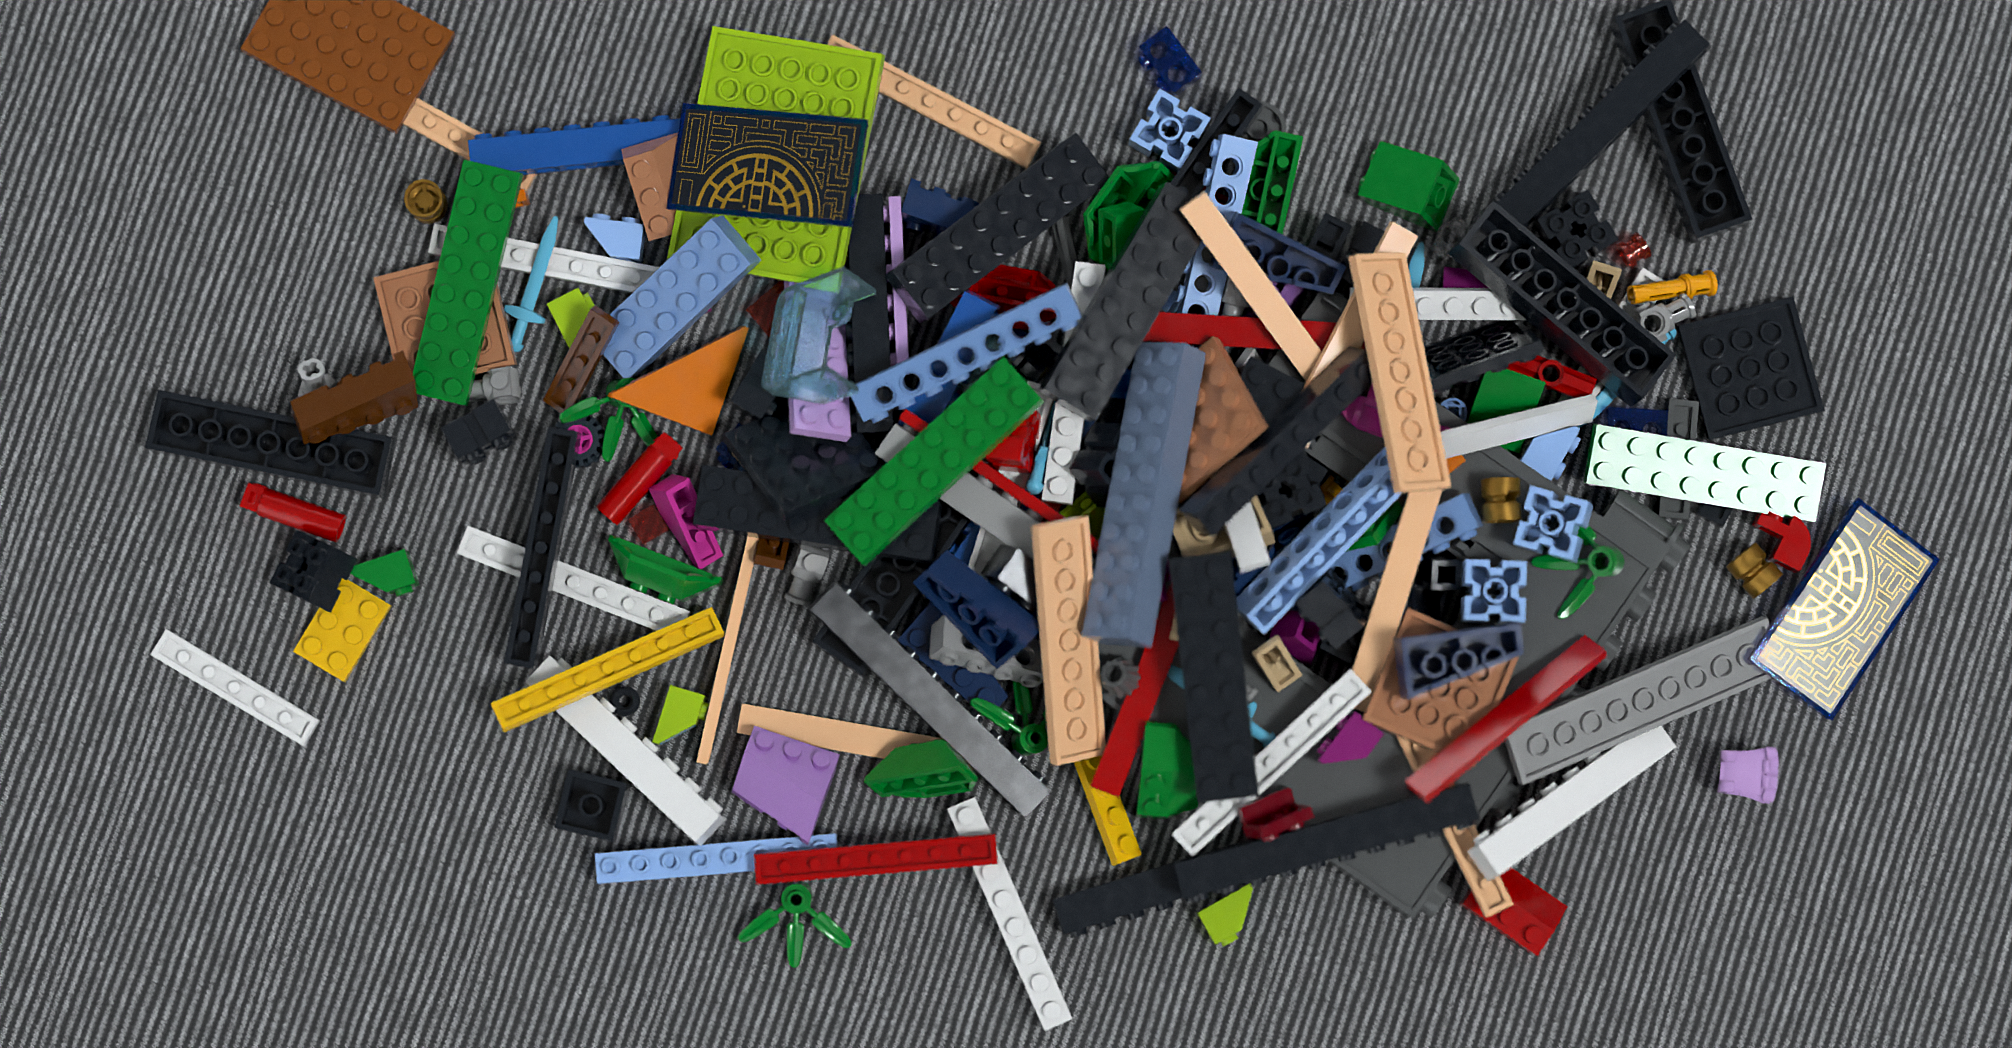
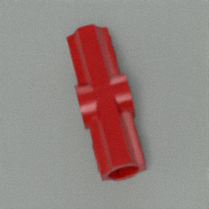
M1538 355L1535 359L1528 362L1516 361L1508 364L1509 367L1507 368L1546 382L1544 389H1552L1572 398L1592 394L1597 381L1596 378L1566 367L1557 360H1549ZM1547 367L1554 368L1558 372V379L1554 382L1546 381L1542 374L1543 369Z

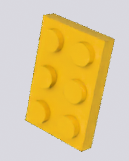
M341 579L337 587L341 593L331 613L321 608L318 609L293 652L346 683L392 605L350 580Z

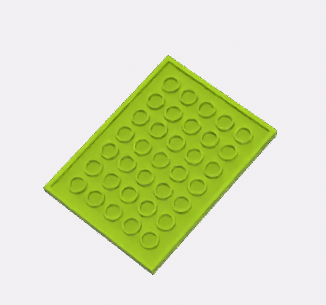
M712 26L696 110L860 124L861 129L850 195L856 198V203L849 228L821 222L815 217L678 204L667 260L711 218L723 215L762 260L748 275L840 291L885 55Z

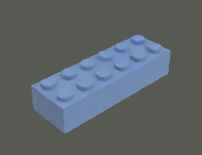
M723 215L711 218L610 314L620 323L603 355L623 378L639 376L762 260Z

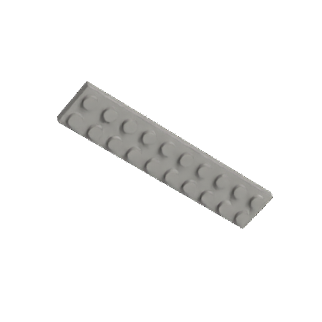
M1763 616L1541 710L1505 739L1518 783L1525 785L1778 676L1757 660L1773 636L1768 618Z

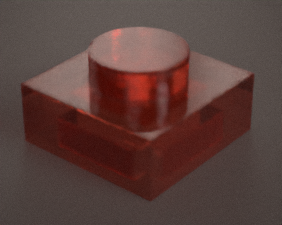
M654 504L628 519L644 546L669 531Z

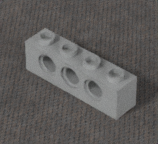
M944 615L931 625L929 658L939 660L945 665H957L967 668L970 672L990 674L999 680L1019 682L1025 687H1037L1044 681L1040 640L1032 639L1022 650L999 669H996Z

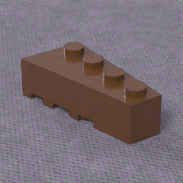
M404 351L393 354L395 360L382 365L378 361L369 365L370 371L360 376H353L351 373L342 377L333 388L324 385L291 400L292 414L303 444L320 443L329 436L339 433L347 434L354 431L357 427L366 424H378L385 418L394 415H406L413 411V409L418 408L415 379Z

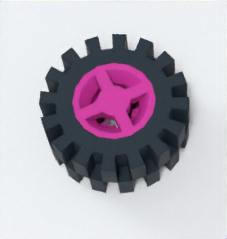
M587 416L568 423L557 422L556 428L577 431L582 434L575 468H587L592 463L599 461L602 455L605 431L595 418Z

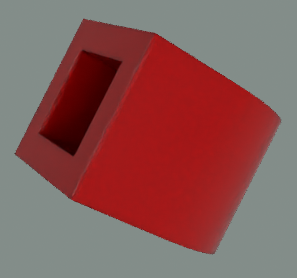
M1769 511L1768 514H1758L1752 526L1778 539L1768 561L1793 573L1800 572L1811 548L1810 533L1804 522L1793 515L1784 524L1782 523L1783 518Z

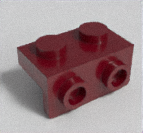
M1284 787L1238 808L1245 835L1261 839L1262 842L1278 838L1279 832L1286 829L1289 831L1299 829L1305 825L1304 821L1314 818L1311 806L1295 802L1290 787Z

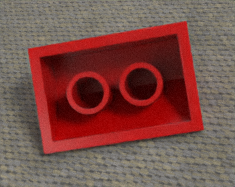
M1512 867L1499 876L1513 905L1485 918L1471 888L1467 891L1459 903L1461 906L1533 956L1539 955L1556 930L1568 907Z

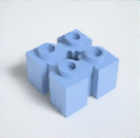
M1159 88L1147 109V116L1150 117L1149 122L1143 119L1140 120L1129 139V146L1147 157L1151 155L1152 151L1161 156L1159 162L1166 168L1178 173L1192 153L1193 148L1189 147L1190 142L1198 145L1210 124L1211 118L1191 106L1187 112L1179 108L1180 100ZM1170 127H1173L1176 136L1166 137L1162 129L1168 130Z
M1530 486L1524 510L1530 513L1528 522L1520 521L1514 545L1542 554L1544 547L1550 548L1549 554L1551 556L1577 563L1583 540L1577 536L1579 527L1587 529L1594 505L1589 501L1565 495L1564 501L1560 502L1557 501L1559 496L1555 492ZM1554 518H1557L1560 526L1552 532L1547 524L1549 521L1554 522Z
M1465 559L1462 562L1461 586L1469 587V596L1461 598L1460 622L1486 623L1489 621V616H1497V624L1525 623L1526 598L1518 597V589L1526 586L1527 561L1502 560L1498 563V568H1490V560ZM1491 584L1496 585L1495 590L1500 589L1501 594L1496 596L1495 599H1491L1490 595H1487L1486 590L1491 588Z

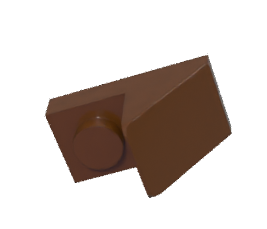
M759 538L754 564L783 570L789 543Z

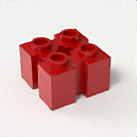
M1037 410L1034 411L985 456L989 462L993 463L997 470L1026 474L1032 473L1041 414Z

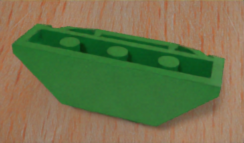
M1274 130L1258 141L1241 214L1283 234L1304 136Z
M1153 161L1117 166L1084 212L1089 258L1096 264H1099L1098 209L1127 201L1146 209L1159 185L1165 182L1171 183L1175 177L1161 162Z
M611 534L608 538L623 576L627 581L631 582L630 588L646 594L647 590L650 589L659 593L658 599L674 605L676 600L685 602L722 585V577Z
M1146 722L1136 817L1166 820L1198 808L1191 742L1182 734V731L1176 724Z
M936 739L931 742L912 743L907 746L894 748L865 777L864 783L880 797L895 795L902 798H931L972 791L978 777L948 742Z

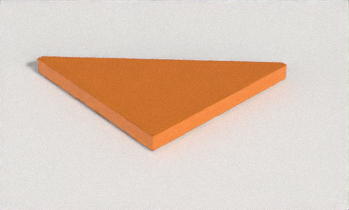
M740 326L736 330L701 346V348L685 354L617 390L609 392L608 397L704 434L713 435L749 328Z

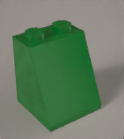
M1380 141L1377 149H1374L1371 153L1370 166L1366 176H1363L1359 182L1358 196L1368 205L1438 233L1460 178L1442 159Z
M1509 369L1496 373L1491 371L1485 372L1480 375L1465 422L1473 424L1536 408L1546 382ZM1524 439L1499 446L1512 455L1517 456L1520 453Z

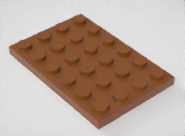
M269 0L240 49L248 56L397 134L455 37V33L395 0Z

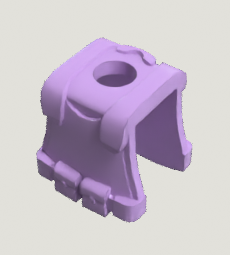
M1766 747L1751 751H1720V777L1717 793L1748 797L1760 803L1770 804V802H1773L1777 790L1779 767L1776 747Z

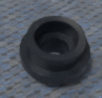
M622 686L612 693L610 703L616 708L614 712L618 715L630 716L638 710L640 696L635 689ZM623 696H629L631 699V703L627 707H623L620 704V699Z

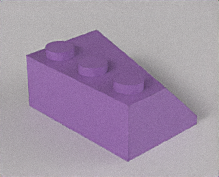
M754 726L743 754L732 793L760 813L765 812L778 821L777 824L785 830L790 829L800 836L799 840L809 845L835 775L840 754Z

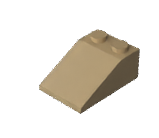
M1255 496L1251 500V504L1266 547L1276 542L1259 500ZM1181 508L1177 509L1173 534L1183 557L1231 551L1232 558L1236 557L1226 525L1211 537L1197 532L1182 514Z

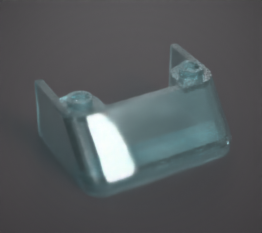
M841 267L783 290L776 303L762 376V387L776 396L817 404H826L858 393V386L826 365L832 329L846 324L852 316L853 303L875 295L876 289L845 267Z

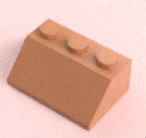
M679 132L621 149L623 161L649 241L672 235L678 205L672 204L681 147Z

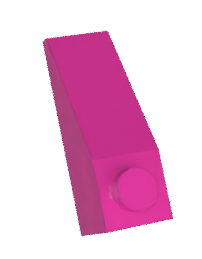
M672 474L649 488L660 515L696 568L702 569L724 556L713 531L697 529L693 525L697 494L689 477Z

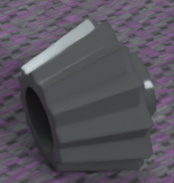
M1121 656L1107 661V664L1102 666L1103 671L1100 673L1102 688L1108 690L1110 696L1116 695L1119 698H1122L1124 695L1131 696L1132 690L1138 688V680L1141 678L1138 673L1139 666L1134 665L1132 659L1125 660Z

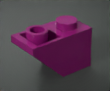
M1287 611L1274 624L1269 636L1272 639L1277 635L1287 651L1305 666H1311L1321 641L1317 633L1320 629L1314 621L1306 622L1298 611Z
M1353 712L1351 716L1347 714L1336 725L1335 728L1339 732L1334 739L1330 740L1327 737L1317 750V753L1321 755L1317 761L1321 764L1365 759L1383 737L1384 733L1371 723L1362 720L1363 717L1357 712Z

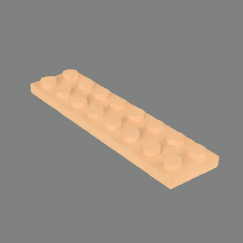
M1406 253L1355 254L1349 257V263L1394 493L1445 490L1451 487Z
M1083 515L1031 525L1050 764L1056 766L1103 755L1106 747L1098 642L1081 636L1093 577L1089 518Z

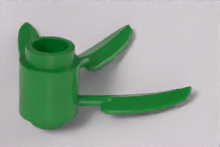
M619 378L611 381L606 388V397L597 400L596 397L591 396L565 409L559 416L561 422L568 423L598 412L600 405L607 402L613 407L618 408L616 416L609 417L604 433L602 457L606 462H610L615 453L624 425V421L621 419L624 408L631 410L634 415L631 418V424L647 446L655 442L654 439L658 437L644 413H638L635 407L608 397L609 392L629 384L635 380L633 378Z
M1589 525L1587 529L1579 527L1577 534L1583 540L1584 545L1590 544L1593 548L1588 559L1578 558L1577 563L1555 558L1549 554L1537 556L1531 561L1535 567L1551 570H1578L1580 564H1588L1589 569L1593 573L1589 579L1583 578L1567 597L1558 611L1557 616L1559 619H1566L1572 615L1595 590V585L1592 583L1598 576H1615L1621 572L1624 566V557L1620 550L1610 546H1598L1594 541L1596 533ZM1607 557H1609L1608 567L1605 564V559Z
M1012 681L1016 710L1019 715H1022V727H1018L1013 723L1015 720L1013 715L993 703L980 698L970 700L972 707L1004 730H1009L1010 728L1014 730L1011 737V745L1022 756L1040 753L1047 747L1048 734L1044 729L1047 725L1046 710L1043 712L1045 719L1040 725L1029 724L1027 714L1033 711L1028 687L1021 685L1019 682Z
M804 881L789 882L782 893V905L775 911L772 908L764 911L749 923L738 936L740 942H747L758 937L777 924L780 919L778 915L786 909L788 912L793 913V922H790L787 926V957L792 968L799 966L802 956L804 925L799 923V914L805 911L814 917L812 924L831 941L843 948H850L852 946V941L848 935L826 913H817L810 907L813 893L811 887ZM799 894L802 897V902L796 903L792 901L791 896Z

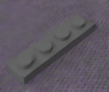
M1668 399L1665 436L1696 441L1699 401ZM1659 496V516L1666 519L1689 520L1690 501Z

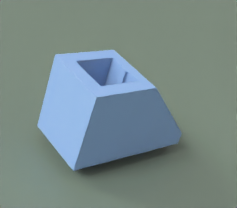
M594 213L592 218L585 217L584 224L610 258L642 264L646 231L644 224H639V219L622 217V221L610 220L611 216L598 213Z
M1573 426L1534 437L1520 460L1549 481L1553 478L1558 480L1566 467V464L1562 462L1567 452L1573 454L1581 438L1577 437L1580 428Z

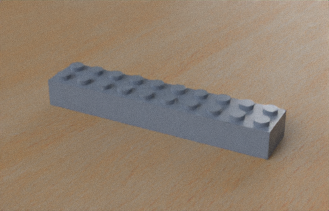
M1141 343L1134 356L1081 635L1102 644L1151 647L1206 356L1205 352L1186 343Z

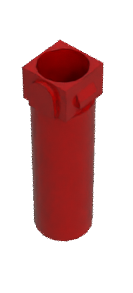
M665 431L654 439L655 442L644 450L596 505V508L617 526L646 495L649 488L673 464L672 461L679 457L683 447Z
M254 482L247 484L240 503V507L255 512L258 516L335 543L339 541L347 519L345 514Z

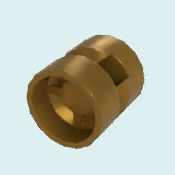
M416 180L405 191V206L416 220L432 224L441 220L446 214L448 208L447 198L438 185L431 180Z
M1498 477L1481 480V497L1486 499V503L1482 505L1483 523L1522 521L1521 503L1516 501V498L1521 495L1520 478Z
M1756 542L1726 566L1736 580L1742 579L1744 581L1742 587L1753 599L1783 575L1773 562L1765 561L1766 553Z

